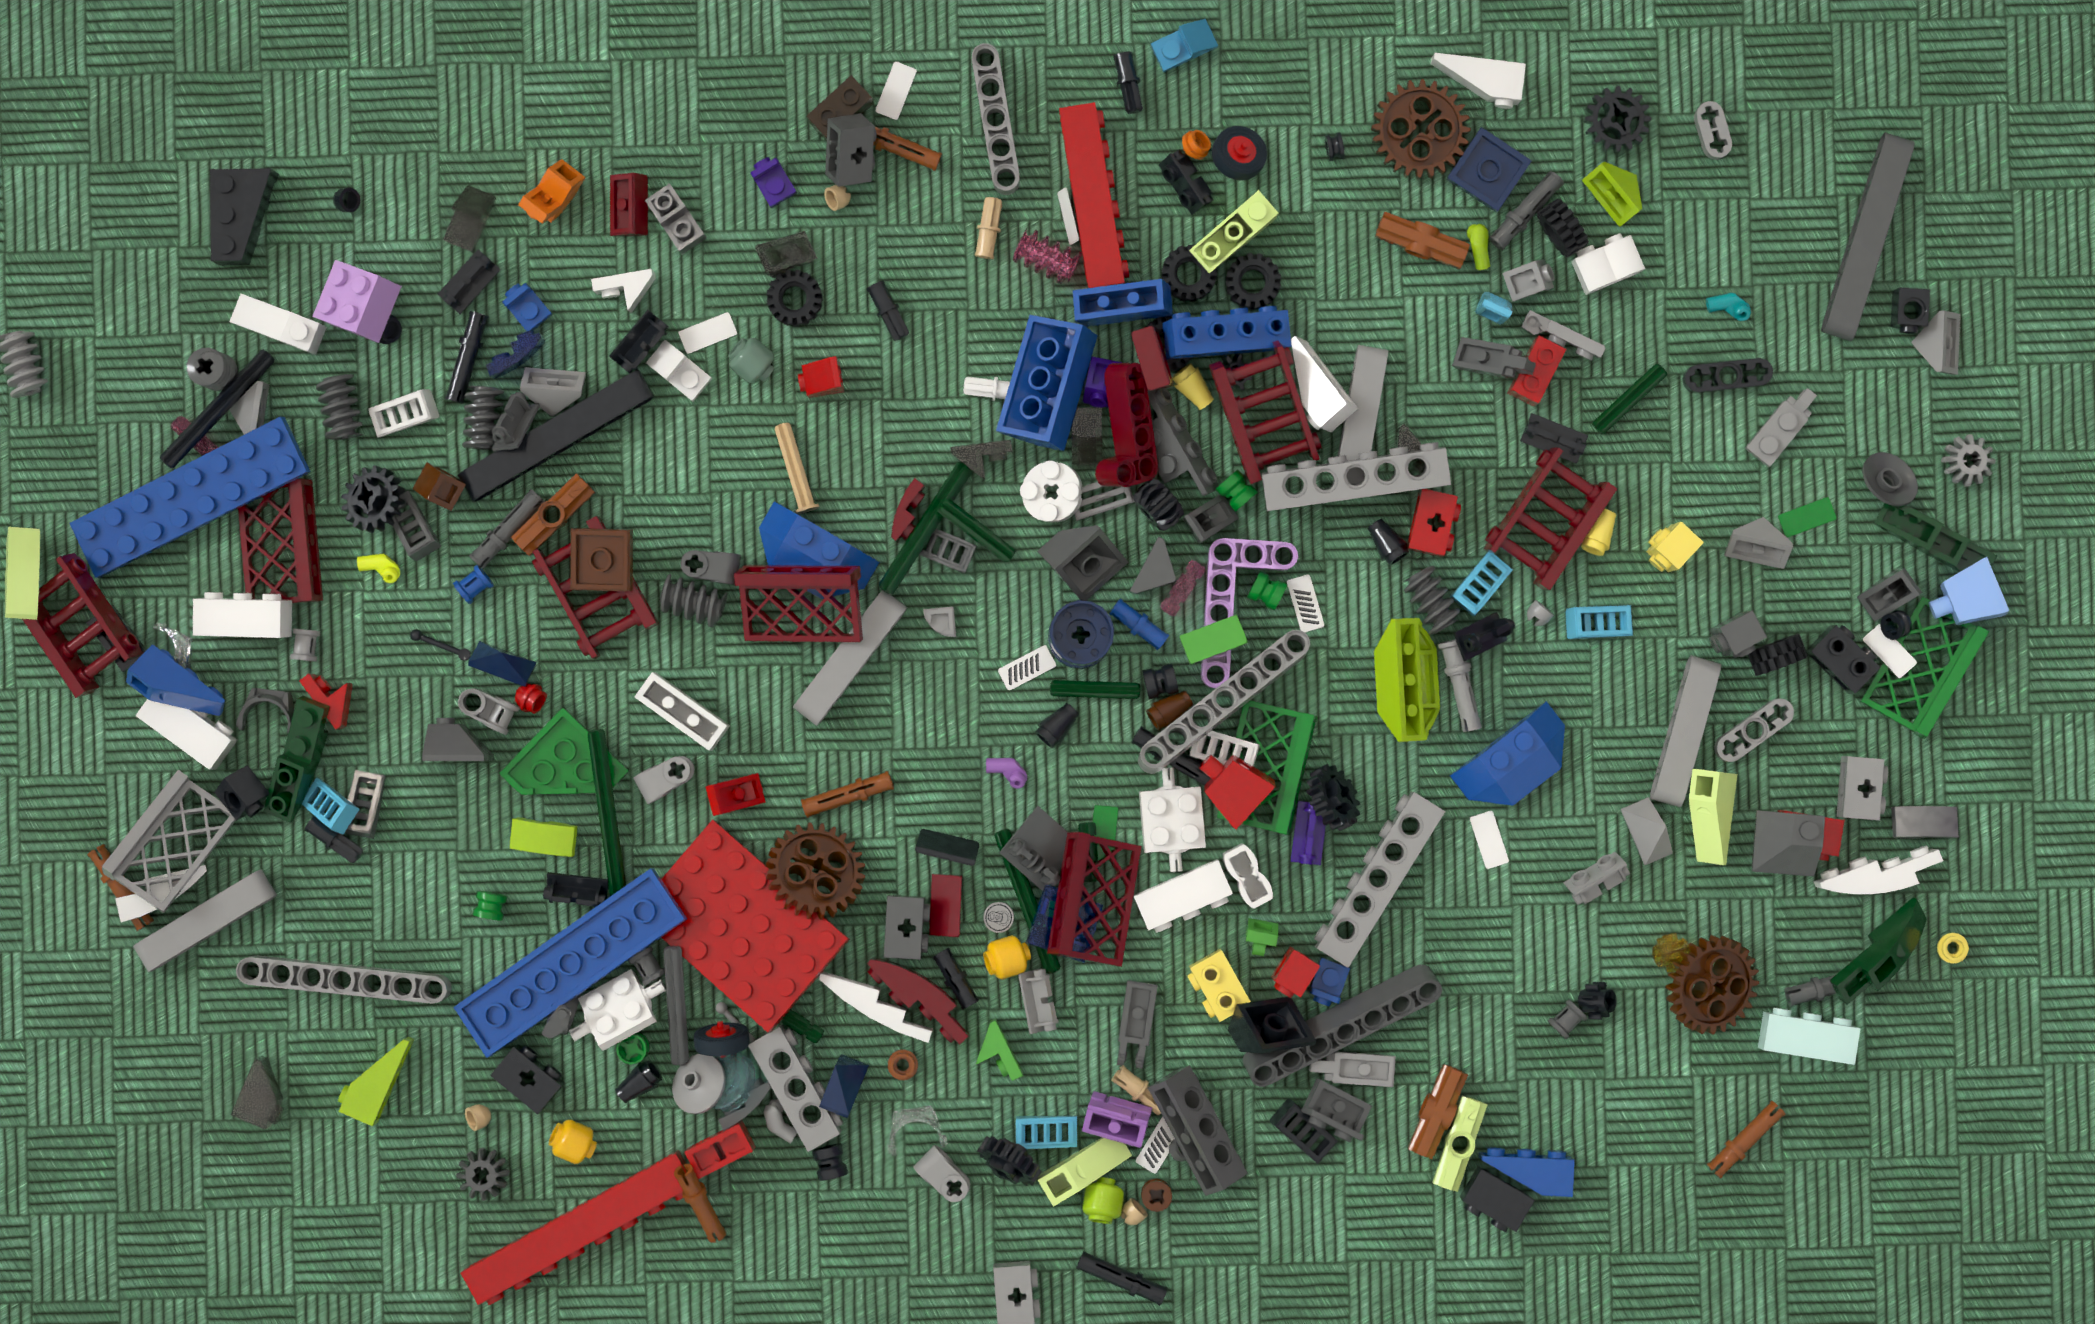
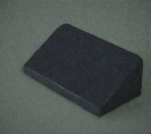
M921 829L915 851L916 853L973 866L975 865L980 845L977 841Z

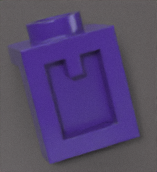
M766 157L753 166L755 170L750 172L770 208L797 193L777 157L772 160Z
M1091 357L1083 397L1084 403L1097 408H1109L1105 386V371L1111 363L1122 362Z

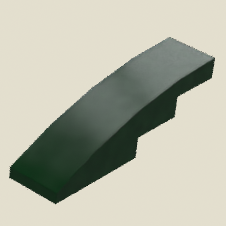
M1884 503L1874 522L1881 529L1958 572L1986 557L1992 567L1998 556L1970 542V539L1944 527L1943 523L1907 505L1892 506Z

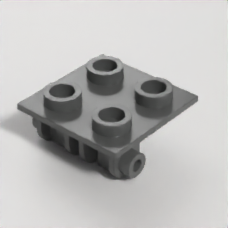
M1037 806L999 853L1040 890H1043L1049 884L1055 886L1061 879L1058 873L1062 867L1068 832L1043 809Z

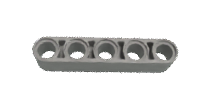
M982 43L975 47L972 52V66L992 182L998 193L1010 195L1018 189L1020 175L998 51L993 45ZM983 53H989L994 57V61L989 66H981L977 62L978 56ZM987 83H994L999 87V91L994 96H986L982 92L983 86ZM992 113H1000L1005 120L1000 126H992L987 121L988 116ZM999 142L1005 143L1009 146L1010 150L1005 156H997L992 151L995 144ZM1004 172L1011 173L1015 178L1014 183L1008 187L1000 185L997 181L999 175Z
M1357 345L1348 395L1358 409L1343 422L1338 456L1346 455L1347 460L1359 459V453L1372 450L1388 358V350ZM1358 467L1351 468L1347 473V480L1351 484H1358L1364 478L1363 470Z
M882 590L861 616L863 640L861 642H842L794 704L793 708L814 725L818 726L908 607L891 594Z
M1692 655L1688 658L1653 780L1650 799L1677 807L1682 806L1721 671L1720 663Z
M262 869L139 941L133 948L148 973L264 905L275 898L277 894Z

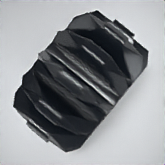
M1152 479L1144 483L1133 495L1136 506L1146 516L1147 520L1159 530L1164 531L1173 527L1184 515L1182 505L1159 480Z

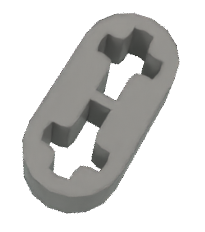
M1713 101L1701 104L1695 111L1694 122L1703 152L1710 159H1722L1732 148V139L1724 111L1718 103ZM1706 108H1708L1710 113H1716V117L1712 120L1714 127L1712 129L1708 119L1703 120L1701 117L1706 112ZM1712 133L1716 134L1718 142L1723 141L1725 144L1720 149L1721 153H1718L1717 149L1710 148V144L1714 142Z

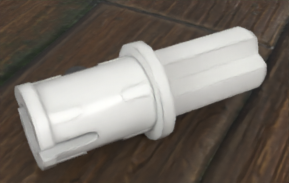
M966 377L963 391L966 395L990 397L992 401H995V398H1006L1010 382L998 380V377H995L994 380Z

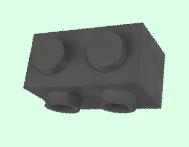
M1753 610L1740 612L1709 629L1712 635L1709 637V641L1717 654L1721 652L1723 656L1733 655L1734 658H1741L1756 650L1754 644L1767 638Z

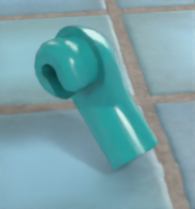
M1735 293L1706 298V307L1709 313L1725 310L1738 321H1746L1751 315L1750 305Z

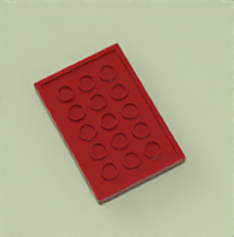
M712 819L661 879L687 918V920L661 938L670 946H680L683 958L766 1032L770 1033L850 939L825 917H823V920H820L817 912H813L811 918L807 919L806 911L804 910L796 916V907L793 905L785 910L786 900L783 898L776 901L775 897L778 890H769V885L773 880L766 879L765 876L770 869L765 867L761 860Z

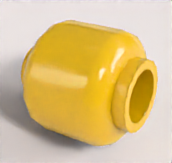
M1011 935L990 942L987 946V951L983 953V958L988 973L1003 980L1024 973L1027 968V961L1031 960V954L1025 942L1021 943L1017 937Z
M570 1119L565 1120L562 1124L557 1123L549 1139L553 1155L573 1164L581 1163L585 1157L590 1159L597 1145V1142L593 1141V1130L590 1127Z

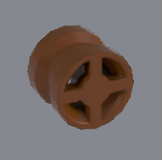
M1154 1178L1148 1180L1143 1185L1141 1197L1146 1208L1159 1212L1165 1210L1170 1205L1172 1193L1166 1181Z

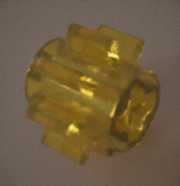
M1671 933L1657 938L1658 944L1654 945L1652 949L1656 965L1659 967L1666 966L1667 973L1677 970L1672 964L1673 961L1681 963L1683 960L1680 956V951L1687 954L1690 952L1688 942L1684 938L1677 939V934Z

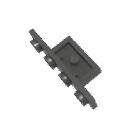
M1166 388L1148 390L1149 402L1158 416L1152 420L1158 460V473L1164 484L1189 471L1203 496L1216 491V488L1219 486L1217 476L1205 462L1201 447L1192 439L1188 432L1185 419L1175 409L1170 392Z

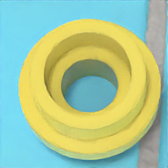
M1957 933L1943 935L1937 944V952L1940 958L1948 963L1954 964L1963 961L1969 951L1967 940ZM1951 942H1954L1957 950L1950 954L1947 947Z

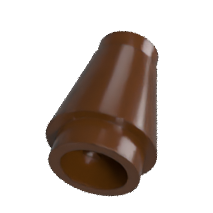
M1183 690L1180 693L1151 703V707L1146 710V713L1154 727L1160 731L1193 706V702L1187 692Z

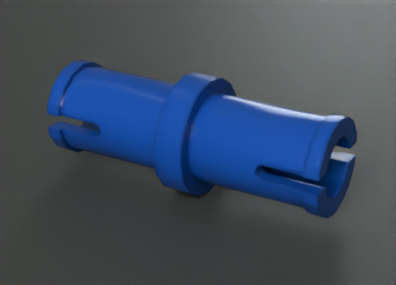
M1121 598L1109 612L1111 616H1114L1130 628L1129 632L1132 635H1139L1155 647L1156 650L1160 649L1169 637L1168 633H1165L1148 620L1149 616L1145 613L1141 615Z

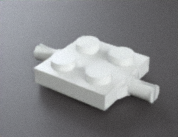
M1174 767L1163 768V787L1153 791L1139 792L1144 853L1169 854L1170 872H1176V869L1177 871H1183L1181 853L1189 849L1206 848L1201 787L1184 788L1175 786Z
M630 969L578 998L584 1011L585 1022L569 1030L571 1037L574 1041H577L583 1036L592 1033L602 1051L657 1022L652 1012L651 999L666 992L665 985L660 979L651 986L644 988L640 984L636 973Z

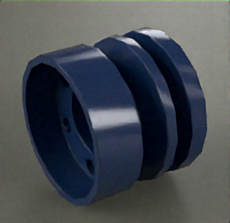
M1077 600L1064 605L1056 612L1049 627L1048 643L1051 653L1060 663L1070 668L1085 669L1095 666L1106 656L1113 643L1114 627L1111 617L1103 607L1091 601ZM1077 629H1082L1083 634H1088L1083 644H1079L1078 639H1072Z

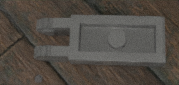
M1127 980L1118 1038L1120 1045L1117 1065H1124L1127 1058V1043L1139 1044L1138 1053L1135 1057L1136 1068L1143 1069L1146 1046H1149L1158 984Z

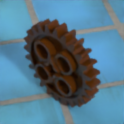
M1421 79L1418 87H1415L1412 80H1409L1407 90H1404L1398 84L1395 87L1396 96L1389 91L1385 95L1389 103L1383 101L1378 103L1377 106L1383 113L1375 112L1372 117L1379 121V124L1371 126L1372 131L1379 132V135L1372 139V143H1381L1382 145L1376 151V154H1387L1383 164L1386 165L1393 161L1395 163L1394 173L1401 167L1405 168L1404 177L1406 178L1411 171H1415L1418 180L1421 178L1423 171H1426L1429 178H1433L1435 168L1441 174L1445 173L1444 163L1453 167L1456 162L1452 155L1461 157L1464 152L1458 146H1467L1469 142L1462 137V135L1468 134L1471 131V128L1462 126L1463 123L1469 120L1468 115H1460L1465 104H1454L1458 96L1457 94L1450 97L1446 96L1448 86H1445L1441 91L1436 90L1437 81H1434L1430 88H1428L1424 79ZM1416 101H1423L1428 105L1429 112L1424 115L1415 112L1413 104ZM1436 110L1441 112L1427 126L1425 134L1419 133L1405 148L1400 147V144L1413 134L1417 127L1416 125L1421 126ZM1402 122L1407 128V133L1401 136L1394 134L1391 130V124ZM1437 123H1444L1448 126L1450 134L1446 137L1438 136L1434 126ZM1423 144L1427 148V156L1423 158L1416 157L1412 152V146Z
M811 822L808 823L806 831H803L800 825H796L794 834L786 830L783 836L784 840L777 838L775 842L776 848L771 847L768 854L771 858L767 859L765 867L770 869L766 873V879L773 880L769 885V890H778L775 900L778 901L784 898L786 900L785 910L792 905L795 906L796 916L802 910L806 911L807 919L811 918L813 912H817L820 920H823L825 911L832 918L835 917L837 908L845 912L848 907L847 902L854 904L857 898L855 894H860L863 888L860 884L864 882L866 876L860 873L864 870L865 863L857 862L860 860L862 852H852L856 844L855 841L846 844L844 842L847 836L846 833L837 837L835 835L836 827L826 832L824 823L820 824L818 830H814ZM807 848L811 850L814 855L807 856L803 854L800 849ZM829 861H837L842 867L834 868L829 864ZM813 868L819 870L818 874L812 872ZM797 874L802 878V881H793L789 875ZM824 886L828 888L831 893L823 894L817 889V887Z
M1711 935L1709 941L1701 937L1699 938V947L1689 943L1690 952L1688 954L1683 951L1679 952L1683 959L1681 963L1673 961L1672 964L1677 970L1676 972L1668 973L1667 976L1674 980L1673 983L1665 986L1666 989L1673 993L1666 997V1000L1673 1003L1669 1010L1677 1015L1675 1019L1683 1023L1685 1027L1704 1034L1706 1031L1714 1035L1716 1028L1726 1032V1023L1735 1027L1736 1016L1745 1018L1742 1009L1744 1007L1752 1008L1748 999L1749 997H1757V993L1751 989L1759 984V981L1753 979L1752 976L1756 975L1759 970L1751 966L1756 960L1748 955L1750 951L1741 946V943L1725 936L1718 938Z

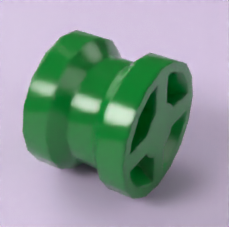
M477 891L478 905L473 909V916L502 921L504 917L502 906L506 903L507 896Z

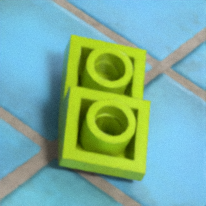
M521 817L513 818L510 849L573 857L575 856L578 826L554 821L540 822Z

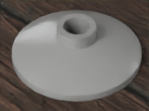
M696 1054L689 1057V1061L685 1065H680L672 1085L673 1098L680 1109L690 1114H702L718 1103L726 1083L725 1070L721 1062L713 1056Z

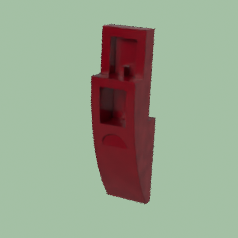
M873 957L868 961L867 964L870 966V969L867 972L879 985L883 981L891 989L888 993L889 996L900 1007L905 1004L910 1008L918 1000L921 1003L918 1009L927 1019L931 1021L935 1018L942 1025L939 1031L950 1043L956 1040L960 1045L969 1037V1033L949 1013L957 1006V1002L934 982L914 970L888 960Z

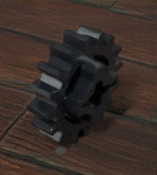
M1616 86L1613 93L1608 88H1605L1602 91L1603 98L1596 94L1592 98L1595 105L1588 104L1585 109L1591 114V116L1583 119V123L1591 124V127L1585 133L1586 135L1594 134L1596 136L1592 142L1593 145L1598 144L1600 141L1604 143L1602 147L1604 152L1610 146H1613L1615 154L1620 152L1621 146H1624L1628 152L1633 148L1632 141L1637 145L1643 141L1639 134L1646 135L1649 132V129L1644 126V124L1651 121L1650 116L1644 115L1649 105L1641 106L1639 102L1643 96L1640 94L1635 98L1632 97V88H1629L1625 93H1621L1620 86ZM1619 101H1623L1629 104L1631 107L1628 108L1624 105H1621ZM1604 105L1605 116L1598 121L1599 110ZM1614 115L1616 117L1622 116L1623 122L1621 124L1618 122L1613 123L1611 119ZM1637 118L1635 131L1631 135L1630 123ZM1604 132L1615 135L1616 139L1608 137Z
M375 465L372 470L366 467L362 468V476L354 473L352 475L354 483L345 484L346 488L349 489L348 494L341 496V498L347 500V504L341 507L343 511L348 513L345 519L353 523V527L369 533H374L375 529L381 532L384 531L385 523L393 526L395 523L392 517L394 514L401 516L402 512L398 510V506L406 502L400 498V495L406 492L405 488L399 486L402 480L394 476V472ZM378 481H383L386 486L383 487ZM362 512L367 514L369 518H365L362 515Z
M1326 764L1310 772L1311 778L1307 779L1306 782L1311 788L1306 790V792L1312 796V800L1309 803L1313 806L1316 817L1320 815L1323 817V825L1330 824L1331 830L1338 828L1341 831L1357 823L1356 817L1360 815V811L1356 806L1360 805V801L1355 799L1354 795L1357 794V790L1354 789L1351 779L1346 780L1344 778V771L1337 772L1336 765L1329 767Z
M986 1136L977 1150L980 1153V1157L987 1160L986 1165L992 1169L994 1175L1013 1184L1022 1182L1025 1186H1033L1042 1172L1039 1169L1040 1166L1033 1162V1157L1026 1152V1148L1006 1138L999 1139L998 1141L993 1136L990 1138Z

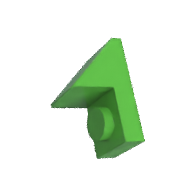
M995 1018L990 1021L976 1064L999 1054L1000 1059L996 1060V1063L1003 1077L1009 1075L1013 1081L1023 1076V1071Z

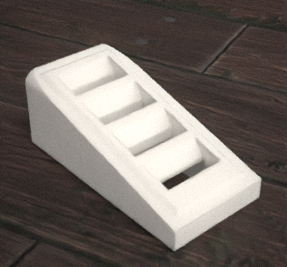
M422 389L368 408L377 438L439 418L430 389ZM406 403L410 404L414 416L413 419L410 418ZM394 407L398 408L402 423L398 422ZM384 410L387 412L391 424L390 427L386 426L382 414Z
M1211 731L1195 743L1190 751V756L1205 760L1210 754L1214 756L1220 739L1223 740L1219 757L1216 758L1223 765L1226 763L1230 745L1233 743L1236 744L1233 755L1238 758L1240 757L1242 747L1248 748L1244 761L1254 767L1260 745ZM1207 736H1209L1211 739L1207 753L1203 754L1204 744Z

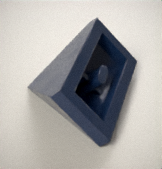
M479 641L468 661V666L525 687L537 662Z
M841 1054L819 1107L848 1118L869 1065Z

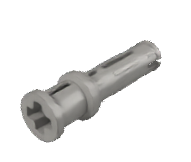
M1456 639L1439 643L1438 647L1442 649L1446 663L1444 672L1451 679L1462 730L1467 732L1480 729L1482 725L1469 677L1471 663L1463 661Z

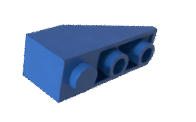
M153 644L128 669L126 683L150 701L220 716L223 712L225 700L216 688L206 686L199 680L195 672L189 668L184 669L175 662L173 656L168 651L160 650Z
M1489 1147L1487 1148V1153L1479 1152L1478 1157L1482 1161L1542 1196L1573 1197L1574 1159L1566 1156V1151L1548 1150V1155H1536V1150L1517 1149V1154H1507L1504 1148Z

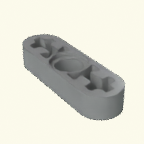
M1785 699L1770 700L1717 739L1714 745L1717 757L1726 762L1739 760L1791 722L1794 716L1792 704ZM1774 705L1777 707L1784 706L1786 710L1783 712V716L1785 718L1783 720L1781 718H1774L1768 722L1773 726L1772 729H1769L1767 722L1760 715L1763 713L1764 717L1768 718L1775 712ZM1752 721L1758 722L1762 727V734L1757 739H1751L1746 734V727ZM1739 731L1740 737L1748 743V746L1745 747L1744 743H1739L1733 749L1735 752L1733 756L1730 753L1723 754L1722 750L1725 749L1724 742L1733 743L1738 740L1739 737L1735 733Z

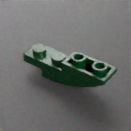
M306 696L297 698L283 754L277 757L269 788L270 794L266 799L263 812L289 823L293 822L311 785L325 746L328 731L324 730L330 706Z
M1911 898L1871 932L1868 937L1872 945L1830 979L1839 999L1846 1005L1852 1002L1869 986L1879 991L1910 957L1918 944L1927 920L1916 898Z

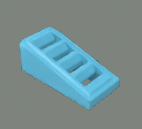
M1490 292L1482 294L1475 310L1476 314L1500 325L1510 318L1513 312L1512 304L1508 300Z
M1487 552L1450 597L1469 614L1475 616L1513 569L1494 553ZM1488 561L1502 572L1499 577L1485 566ZM1480 571L1484 572L1494 581L1491 586L1478 575ZM1475 580L1486 592L1481 594L1470 583ZM1465 589L1479 599L1476 604L1463 594Z
M1631 605L1573 607L1565 611L1568 639L1633 636ZM1618 612L1620 619V630H1616L1615 613ZM1603 613L1607 615V630H1604ZM1590 614H1594L1595 631H1591Z
M320 778L315 779L302 802V805L323 824L340 834L345 833L360 810ZM321 789V792L319 793V795L317 796V798L315 799V801L312 803L313 799L315 798V796L317 795V793H318L319 790ZM327 794L326 799L324 800L320 808H318V805L320 804L324 796ZM332 799H333L334 801L332 802V804L330 805L329 809H328L327 812L325 813V810L327 809L328 805L330 804V802H331ZM340 805L334 816L331 818V815L333 814L337 806Z
M1016 1116V1144H1020L1026 1149L1077 1147V1116ZM1062 1123H1068V1140H1062ZM1037 1124H1044V1140H1038ZM1050 1124H1056V1140H1050ZM1025 1125H1031V1141H1025Z

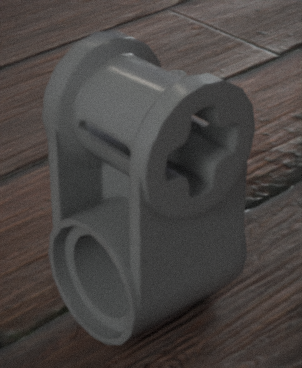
M691 550L683 555L681 569L687 576L735 585L734 573L739 570L741 555L718 551ZM694 556H698V560L703 563V568H697L696 573H692V568L687 566V561H692Z

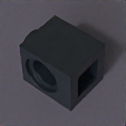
M1899 287L1892 291L1890 327L1900 328L1899 333L1917 334L1918 329L1927 327L1930 289ZM1906 304H1911L1916 309L1914 319H1910L1904 314V306Z
M248 765L225 777L214 792L236 821L246 815L251 818L258 814L264 808L262 803L270 794Z

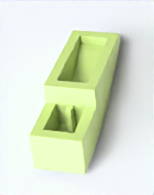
M8 527L5 571V618L37 620L40 529Z

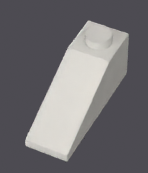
M1434 53L1431 58V65L1487 102H1495V107L1511 109L1513 105H1518L1522 100L1525 63Z
M240 294L230 319L231 323L316 355L327 328L318 322Z
M1294 336L1291 339L1302 405L1309 413L1306 418L1317 430L1321 428L1333 432L1358 407L1309 343Z

